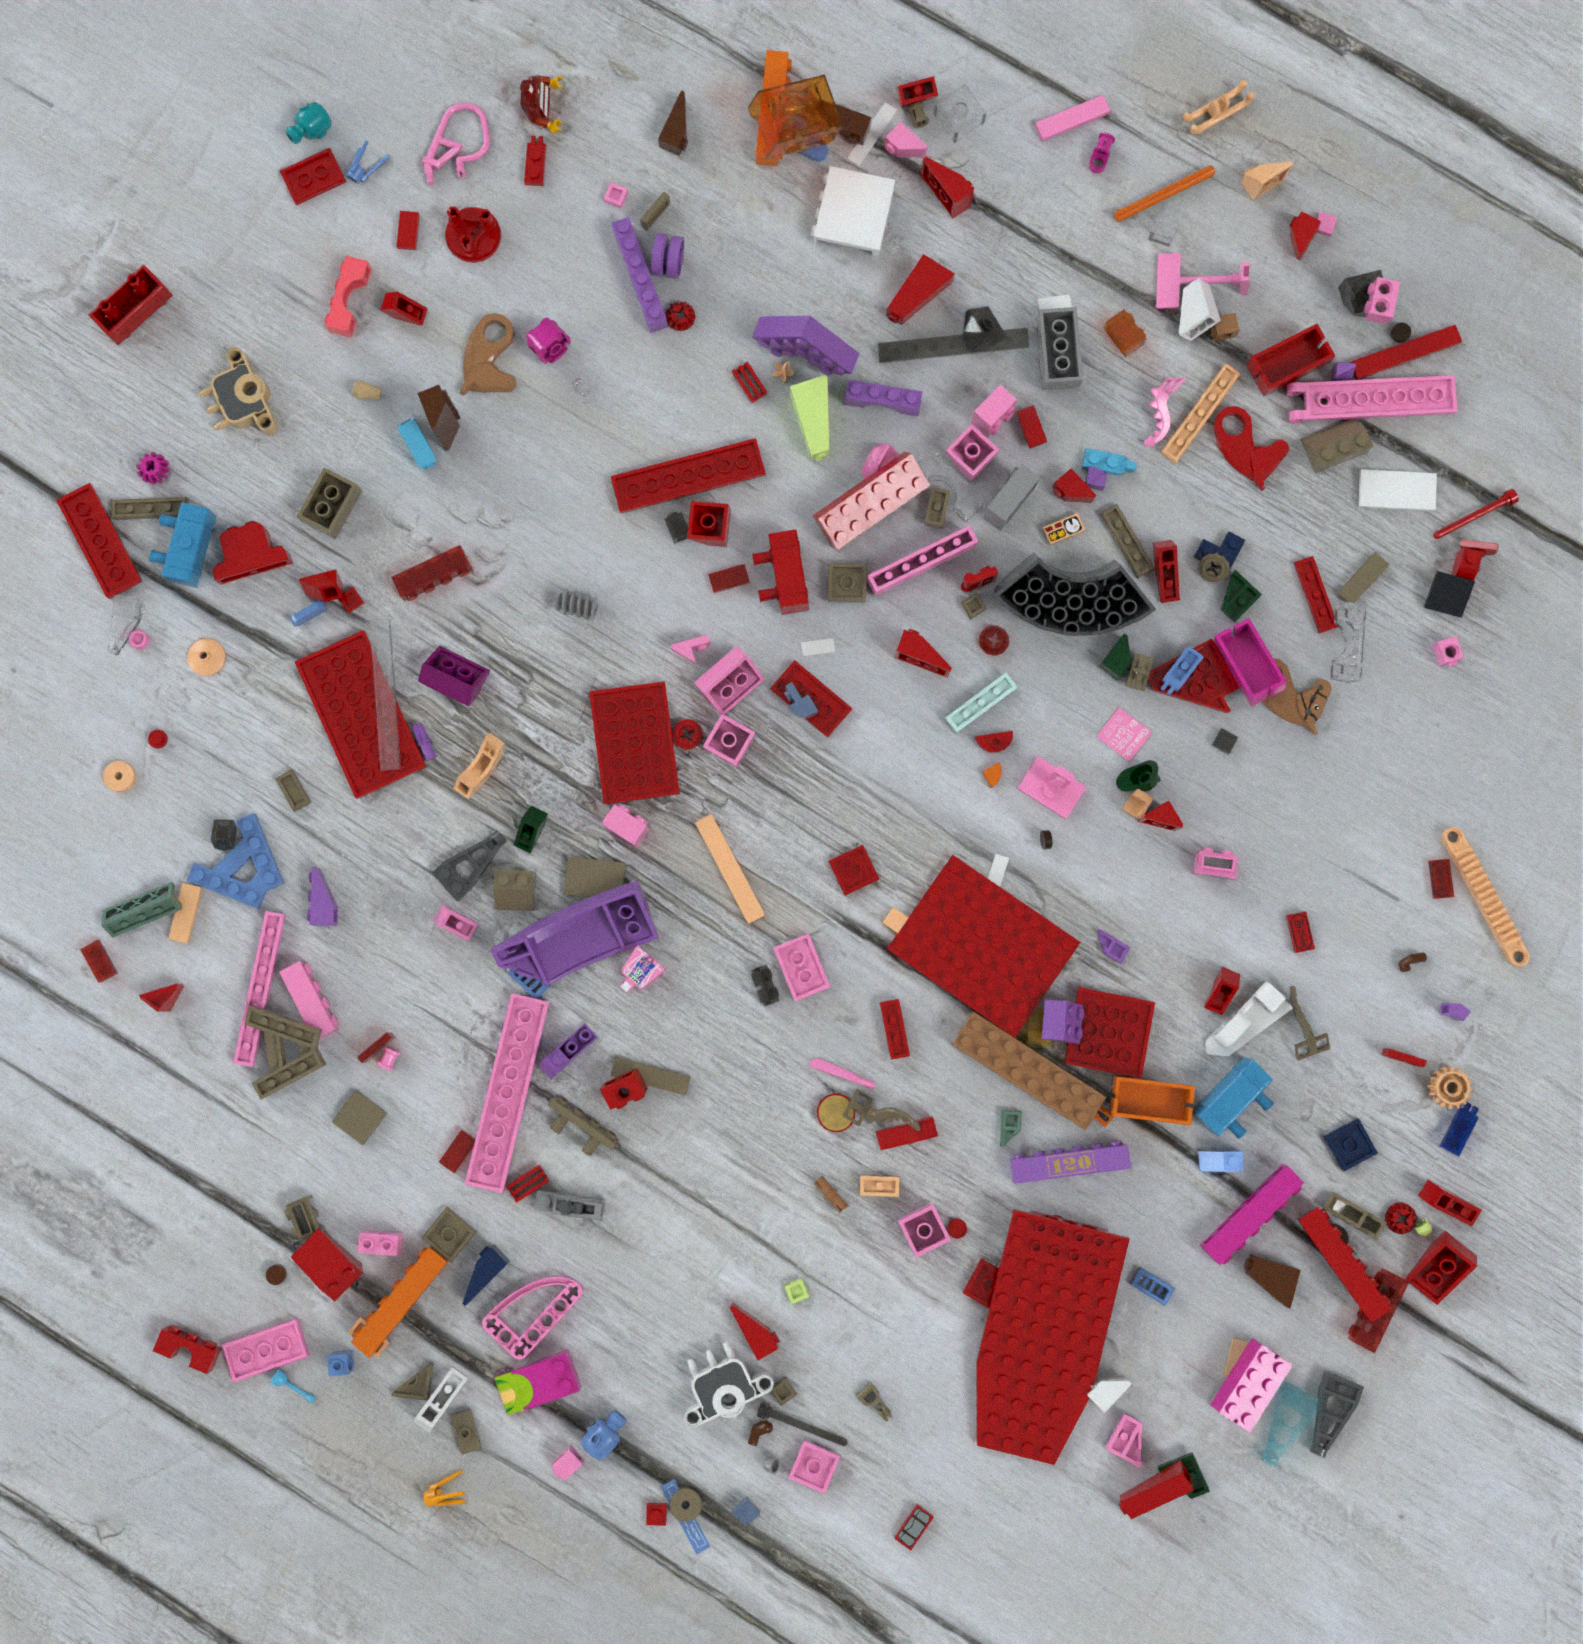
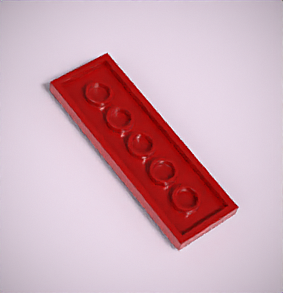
M91 483L56 500L106 598L111 599L143 582Z

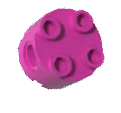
M548 317L544 318L540 325L526 334L528 347L544 364H547V361L553 363L561 358L567 351V343L570 345L571 342L570 337L554 320H550Z

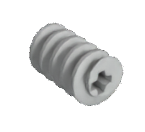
M565 589L558 597L556 611H560L562 608V612L567 613L569 610L570 615L576 613L579 618L584 614V619L586 620L591 616V621L593 622L598 609L597 598L595 597L591 602L590 595L584 600L582 593L576 597L575 591L568 595V589Z

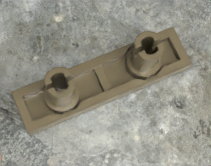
M556 1095L551 1099L548 1106L559 1113L550 1127L555 1133L560 1134L568 1121L577 1125L591 1136L582 1149L588 1156H592L600 1143L611 1150L616 1146L619 1139L613 1131L602 1128L600 1122L585 1116V1112L582 1109L574 1108L568 1104L569 1101L563 1096L558 1097Z

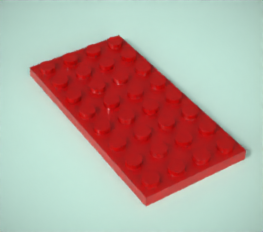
M365 630L295 661L296 667L356 799H360L427 768Z

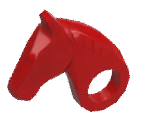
M1226 407L1218 413L1213 423L1217 446L1229 464L1239 473L1254 481L1262 491L1265 489L1264 480L1287 455L1289 445L1283 439H1278L1268 446H1254L1250 415L1240 407ZM1227 416L1238 417L1243 423L1242 433L1233 436L1227 434L1222 427L1223 419Z

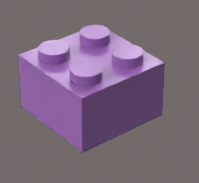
M1045 1000L1042 1039L1058 1043L1080 1044L1083 1034L1081 1029L1082 1019L1084 1018L1083 1005L1069 1001Z

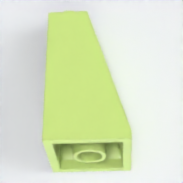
M827 375L790 386V399L811 461L815 459L816 461H821L829 455Z

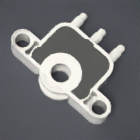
M728 1341L723 1343L727 1358L717 1362L711 1350H707L705 1354L710 1366L700 1371L692 1358L688 1359V1367L693 1376L691 1387L697 1403L686 1409L684 1415L685 1424L694 1428L718 1416L724 1418L736 1417L742 1412L746 1403L769 1393L773 1389L774 1378L772 1374L764 1371L751 1376L743 1358L735 1355ZM762 1378H767L771 1383L769 1386L764 1387L759 1381ZM727 1393L733 1394L737 1401L733 1405H726L722 1401L723 1395ZM695 1412L699 1418L695 1421L690 1420L688 1414Z

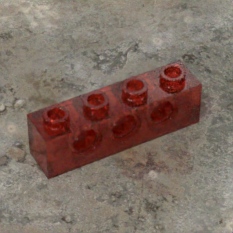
M1383 1268L1376 1273L1374 1279L1379 1285L1377 1290L1380 1294H1382L1383 1288L1388 1287L1389 1292L1386 1296L1391 1302L1389 1307L1392 1310L1371 1323L1359 1308L1357 1312L1358 1318L1348 1331L1349 1340L1373 1353L1376 1352L1409 1284V1281ZM1371 1323L1370 1331L1365 1332V1325Z

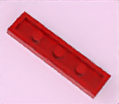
M1314 557L1294 562L1318 633L1338 628L1339 626Z

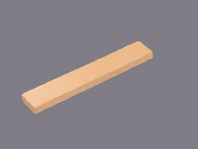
M1224 364L1160 453L1174 464L1178 462L1241 373L1228 364Z
M710 814L695 822L747 923L750 924L765 916L713 815Z

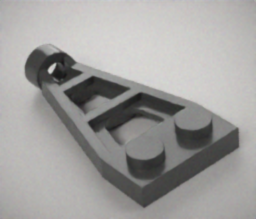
M496 830L490 837L445 860L432 874L456 901H459L473 889L501 846L507 840ZM480 848H485L488 856L482 863L478 864L472 855ZM465 860H469L474 865V871L467 879H463L456 871V865Z
M1324 1371L1318 1388L1314 1439L1310 1452L1324 1458L1326 1457L1327 1451L1357 1408L1364 1386ZM1330 1396L1337 1397L1345 1402L1344 1408L1338 1415H1332L1327 1411V1400ZM1325 1417L1336 1422L1330 1434H1325L1321 1430Z

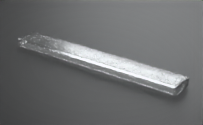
M389 618L370 620L380 770H400L391 624Z

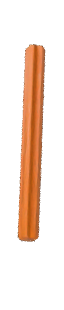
M1209 165L1115 211L1114 218L1117 222L1127 219L1214 176L1215 170L1213 166Z

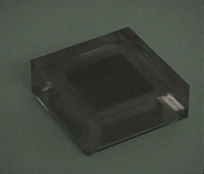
M1221 728L1211 746L1226 754H1230L1238 737Z

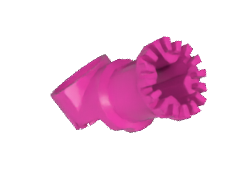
M1106 132L1099 134L1098 145L1094 148L1089 162V169L1093 173H1101L1106 167L1111 144L1115 142V137L1111 133L1108 134L1109 132L1107 134ZM1100 160L1103 166L1095 167L1093 161Z

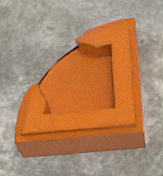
M1000 762L982 771L990 788L994 787L1000 780L1002 773Z

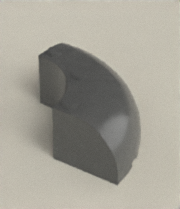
M1032 553L1005 576L993 591V595L998 601L1023 621L1042 630L1068 636L1102 635L1107 632L1120 630L1144 619L1156 610L1122 565L1115 559L1105 566L1092 571L1067 572L1048 565L1035 553Z

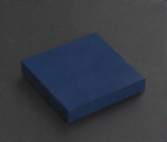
M1359 1118L1323 1136L1343 1172L1378 1154Z

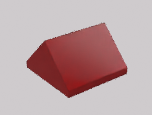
M1170 801L1161 804L1138 819L1140 823L1171 831H1177L1183 827V823Z

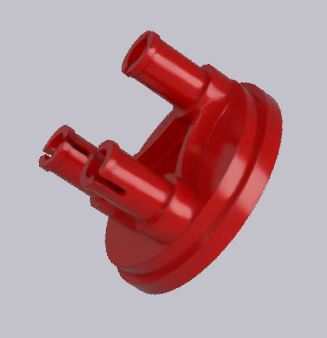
M455 206L449 207L450 211L447 210L449 222L445 230V239L452 254L458 259L470 263L481 262L490 258L497 251L501 242V229L496 218L488 209L468 207L458 210Z

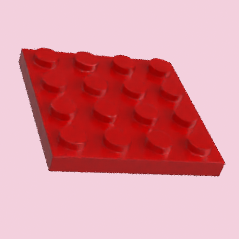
M1078 987L1075 1003L1083 1005L1084 1018L1081 1023L1083 1034L1080 1044H1067L1064 1064L1142 1079L1155 1002Z

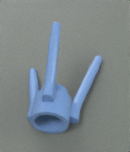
M365 141L362 148L358 149L346 173V176L357 184L360 180L365 182L368 176L390 158L389 155H386L364 174L365 169L359 165V162L366 150L368 141Z

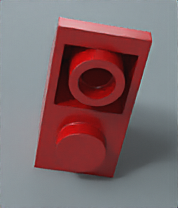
M336 569L299 579L306 596L323 602L343 598V585Z

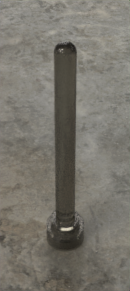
M762 1401L756 1415L759 1418L769 1419L771 1417L841 1446H846L848 1443L846 1438L773 1410L769 1403Z

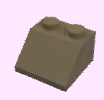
M494 870L493 892L495 910L534 911L536 872Z

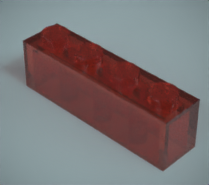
M458 545L391 578L400 597L404 601H412L423 592H432L440 584H449L455 577L468 575L469 571L473 568L461 545Z

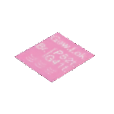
M1119 707L1096 737L1130 762L1152 732Z

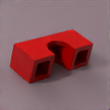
M168 1325L162 1328L153 1352L171 1359L178 1354L180 1347H185L191 1352L192 1356L188 1367L208 1374L213 1370L222 1348L218 1347L214 1341H204L199 1339V1335L195 1333H185L176 1325Z

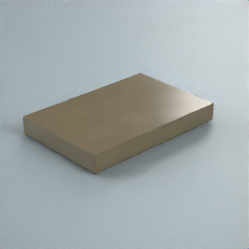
M568 857L564 895L589 898L624 885L626 863Z

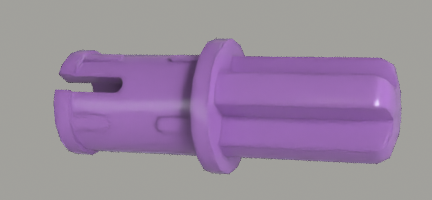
M418 723L412 726L418 741L417 746H420L425 761L436 758L437 755L431 744L432 739H429L423 724Z

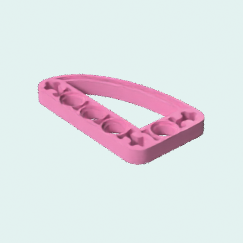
M549 1276L535 1280L517 1289L496 1305L484 1317L482 1322L483 1328L515 1359H524L581 1297L583 1286L577 1280L567 1276ZM549 1285L566 1286L521 1336L498 1315L511 1303L535 1289ZM576 1286L578 1287V1295L573 1294L570 1298L573 1302L570 1303L568 1298L562 1296V1294L565 1293L567 1296L571 1292L569 1287L574 1288ZM558 1300H563L566 1303L565 1310H557L555 1303ZM544 1315L552 1317L553 1322L551 1325L546 1326L542 1323ZM488 1318L490 1320L494 1318L496 1320L495 1325L498 1328L500 1327V1325L503 1326V1328H501L497 1334L495 1333V1331L497 1330L495 1326L492 1325L491 1327H489L487 1325L489 1323V1321L487 1320ZM530 1330L538 1331L539 1338L537 1340L529 1338ZM503 1331L510 1332V1341L505 1342L501 1339ZM524 1338L529 1343L523 1350L525 1354H517L516 1346L521 1347L525 1342L522 1340Z

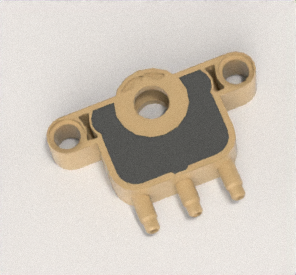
M233 347L228 350L226 355L231 368L215 375L211 380V386L198 393L201 398L214 393L218 403L207 408L206 412L211 414L221 410L225 417V420L218 422L213 428L217 431L232 425L237 429H242L256 423L264 434L274 435L278 431V424L268 404L271 395L270 389L262 378L255 374L244 352L240 348ZM237 356H241L240 360L234 361ZM257 387L256 393L248 396L249 390ZM270 421L271 424L264 428L265 423Z

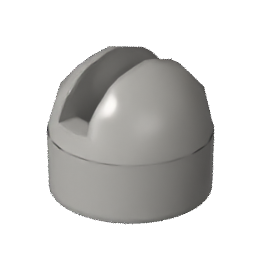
M769 1456L763 1462V1468L767 1472L775 1474L779 1470V1458Z

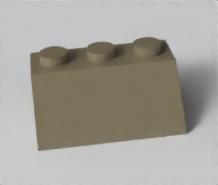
M1349 419L1300 439L1315 473L1366 454L1374 447L1367 430L1355 419Z

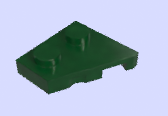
M1235 570L1231 574L1221 611L1235 623L1262 594Z
M1193 1452L1157 1466L1159 1472L1181 1460L1192 1477L1194 1489L1186 1495L1193 1499L1210 1492Z

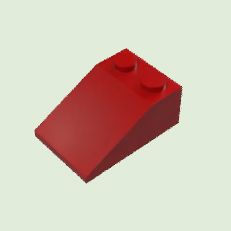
M928 157L923 158L921 176L952 219L971 207L974 193L972 183L969 180L967 181L963 175Z
M913 629L904 630L894 658L948 678L952 667L923 636L919 635V632Z
M320 1228L291 1255L293 1261L334 1302L363 1274L362 1263Z
M1444 1231L1429 1246L1405 1280L1438 1305L1477 1267V1255L1447 1231Z

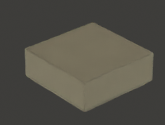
M978 593L961 602V606L970 620L987 610Z
M787 1377L776 1383L771 1390L780 1406L797 1395Z

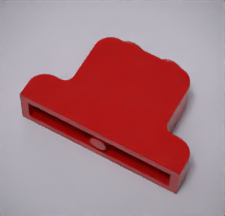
M250 521L245 523V526L229 527L227 531L221 533L219 540L225 560L213 568L214 580L221 585L293 564L291 555L283 546H272L269 531L262 524Z

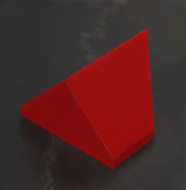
M173 984L139 996L142 1001L157 1012H171L184 986L183 984Z

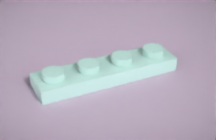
M1004 673L945 717V719L957 734L1018 687L1009 675Z

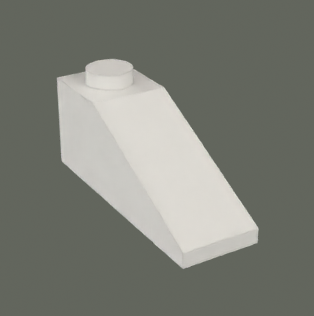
M452 1367L420 1410L414 1422L430 1433L468 1378Z

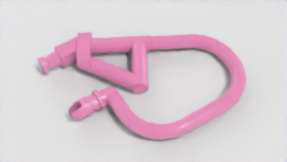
M460 103L451 106L444 113L428 154L422 160L428 185L435 184L433 169L438 170L463 148V144L443 138L442 136L453 113L460 110H471L477 113L481 120L484 137L483 146L478 152L456 158L457 176L461 179L460 175H463L464 179L466 175L464 162L478 160L488 151L490 134L487 118L483 110L471 103ZM439 144L451 148L439 159H434Z

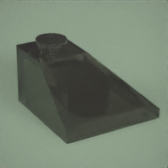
M989 306L968 309L966 311L963 340L966 343L967 349L972 354L982 353L1007 338Z

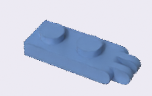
M1188 645L1162 679L1164 684L1160 689L1164 691L1167 686H1170L1166 693L1169 696L1174 690L1177 692L1204 656Z

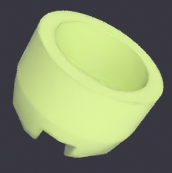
M1427 1219L1419 1221L1414 1227L1421 1236L1426 1237L1432 1233V1226Z

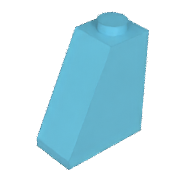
M415 417L398 424L397 428L419 468L424 467L426 470L434 466V461L437 458Z

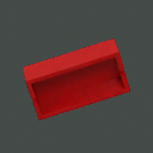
M1318 323L1250 357L1246 366L1253 379L1258 378L1256 384L1263 397L1312 373L1333 360L1335 354L1328 341L1318 349V346L1325 339Z

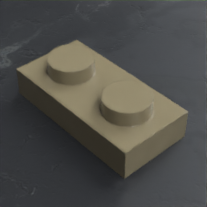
M932 487L924 525L943 528L950 490Z

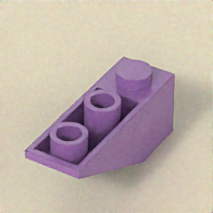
M312 867V871L309 873L311 890L308 892L310 910L307 912V920L310 921L309 925L337 926L338 905L321 869Z
M584 1023L545 1057L539 1064V1067L552 1080L598 1038L597 1035Z

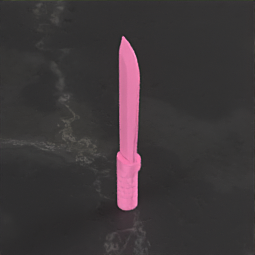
M819 1058L811 1060L808 1066L870 1089H874L876 1083L859 1077L857 1073L850 1072Z

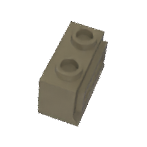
M312 1195L286 1205L285 1215L288 1220L292 1221L294 1226L292 1234L295 1239H299V1242L308 1239L320 1228L316 1219L319 1217V1213L317 1210L313 1211L310 1199L313 1198ZM297 1205H301L310 1232L307 1234L304 1233L295 1209Z

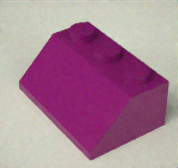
M439 646L422 664L418 682L462 704L470 706L477 698L490 670Z

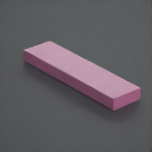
M1101 95L1035 123V127L1043 142L1110 114V108L1104 95Z

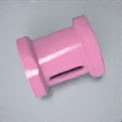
M385 1046V1052L382 1059L377 1062V1065L393 1071V1064L397 1056L401 1055V1052Z

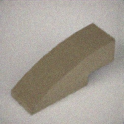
M1333 1191L1324 1206V1209L1377 1241L1387 1222Z

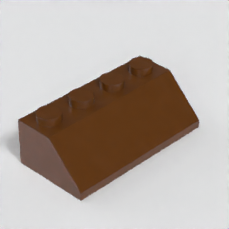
M436 385L417 394L431 429L445 451L450 449L460 427L458 419L461 418L446 389L442 390L440 385Z

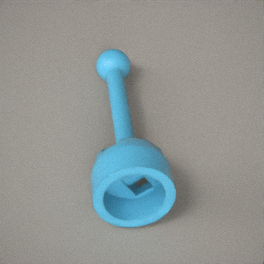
M280 1368L270 1381L275 1386L287 1385L306 1397L310 1403L315 1400L313 1394L309 1395L288 1382L286 1373Z

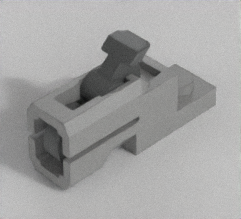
M537 1190L534 1210L552 1212L554 1215L600 1221L603 1218L605 1199Z

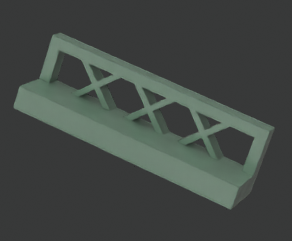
M169 882L104 909L101 926L113 938L181 910L182 904L174 896V883Z

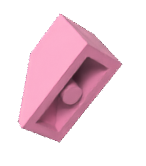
M902 122L885 137L886 150L897 158L926 156L928 146Z
M438 903L429 919L438 926L468 941L478 926L476 922L441 903Z

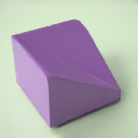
M1337 362L1332 368L1331 381L1351 380L1356 364Z
M1089 466L1085 483L1090 489L1103 491L1107 472Z

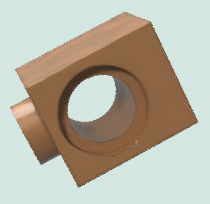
M1236 313L1220 316L1221 321L1208 329L1209 335L1213 337L1214 342L1236 337L1240 331Z

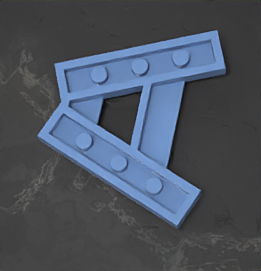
M253 813L236 821L243 839L213 869L194 863L187 881L260 909L266 892L285 883L257 815ZM252 858L257 874L248 883L232 878Z

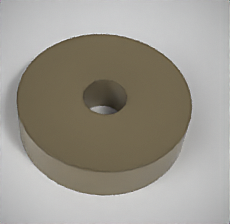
M679 1488L671 1496L670 1510L676 1519L683 1522L691 1521L701 1511V1497L693 1488ZM688 1501L689 1506L683 1507L682 1503Z

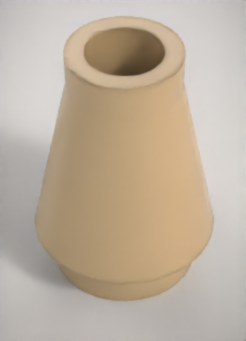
M361 380L359 382L355 381L352 395L357 397V399L380 400L381 388Z

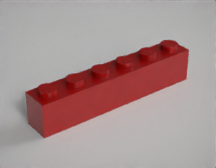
M1315 1207L1297 1219L1368 1321L1374 1322L1392 1310L1389 1307L1391 1304L1390 1300L1384 1293H1379L1377 1290L1378 1283L1372 1276L1368 1277L1364 1272L1367 1268L1360 1259L1356 1260L1352 1255L1354 1252L1353 1248L1348 1242L1344 1243L1340 1238L1342 1233L1336 1225L1332 1226L1329 1223L1328 1219L1330 1216L1325 1209L1322 1208L1320 1210L1319 1207Z

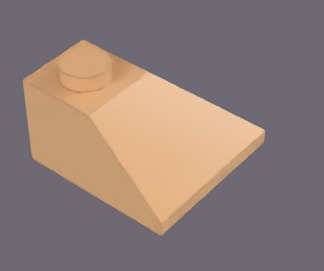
M1290 161L1260 164L1256 168L1250 167L1244 172L1241 184L1252 200L1283 182L1293 163Z

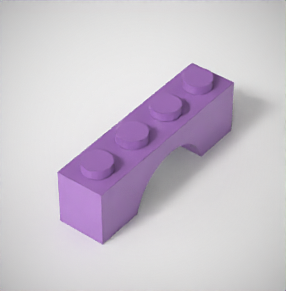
M848 380L845 405L860 408L871 405L885 406L898 411L900 414L918 416L923 391Z

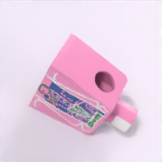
M637 945L621 970L627 978L620 987L627 993L635 985L643 990L663 974L666 969Z

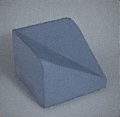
M746 1496L732 1509V1514L746 1526L760 1515V1510Z

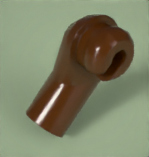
M1424 952L1410 954L1399 961L1400 971H1410V964L1425 962L1427 956Z
M761 1421L754 1424L748 1444L757 1446L761 1435L772 1432V1423Z

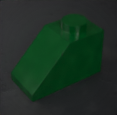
M1125 633L1099 665L1101 669L1116 680L1120 676L1124 678L1130 671L1128 666L1131 663L1128 636Z
M530 806L521 818L514 846L531 853L545 826L548 813Z

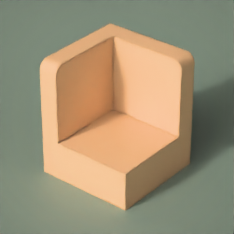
M1136 789L1132 792L1123 810L1139 819L1145 814L1154 798L1140 789Z

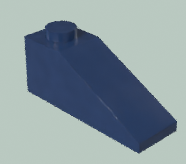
M495 1245L490 1248L486 1246L479 1253L481 1257L476 1262L462 1303L464 1306L510 1262Z

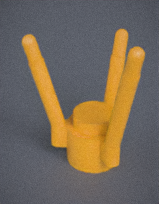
M459 1470L438 1483L429 1485L430 1490L424 1491L426 1506L434 1505V1507L441 1505L464 1504V1499L443 1500L464 1495V1491L443 1495L442 1489H438V1487L462 1474L463 1471Z

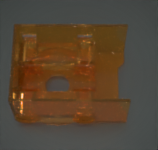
M825 74L760 90L748 106L750 116L757 120L766 144L763 149L766 159L784 154H792L797 151H807L818 145H826L835 140L837 134L844 127ZM794 115L802 116L806 121V127L796 129V126L793 127L791 123L792 117Z

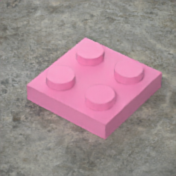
M804 1439L788 1478L825 1494L840 1455Z

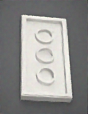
M1361 469L1359 471L1358 508L1434 512L1436 510L1437 473Z

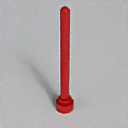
M1514 489L1505 491L1500 499L1436 531L1433 537L1439 539L1503 505L1511 506L1517 503L1519 497Z

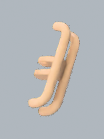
M1241 80L1234 89L1190 114L1188 112L1184 113L1182 120L1186 123L1199 118L1207 112L1211 116V119L1199 126L1192 125L1190 133L1197 135L1249 105L1255 97L1253 92H1249L1242 101L1228 108L1230 99L1245 89L1247 81Z

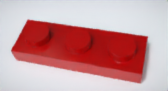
M899 999L880 1002L890 1059L909 1057L910 1053Z

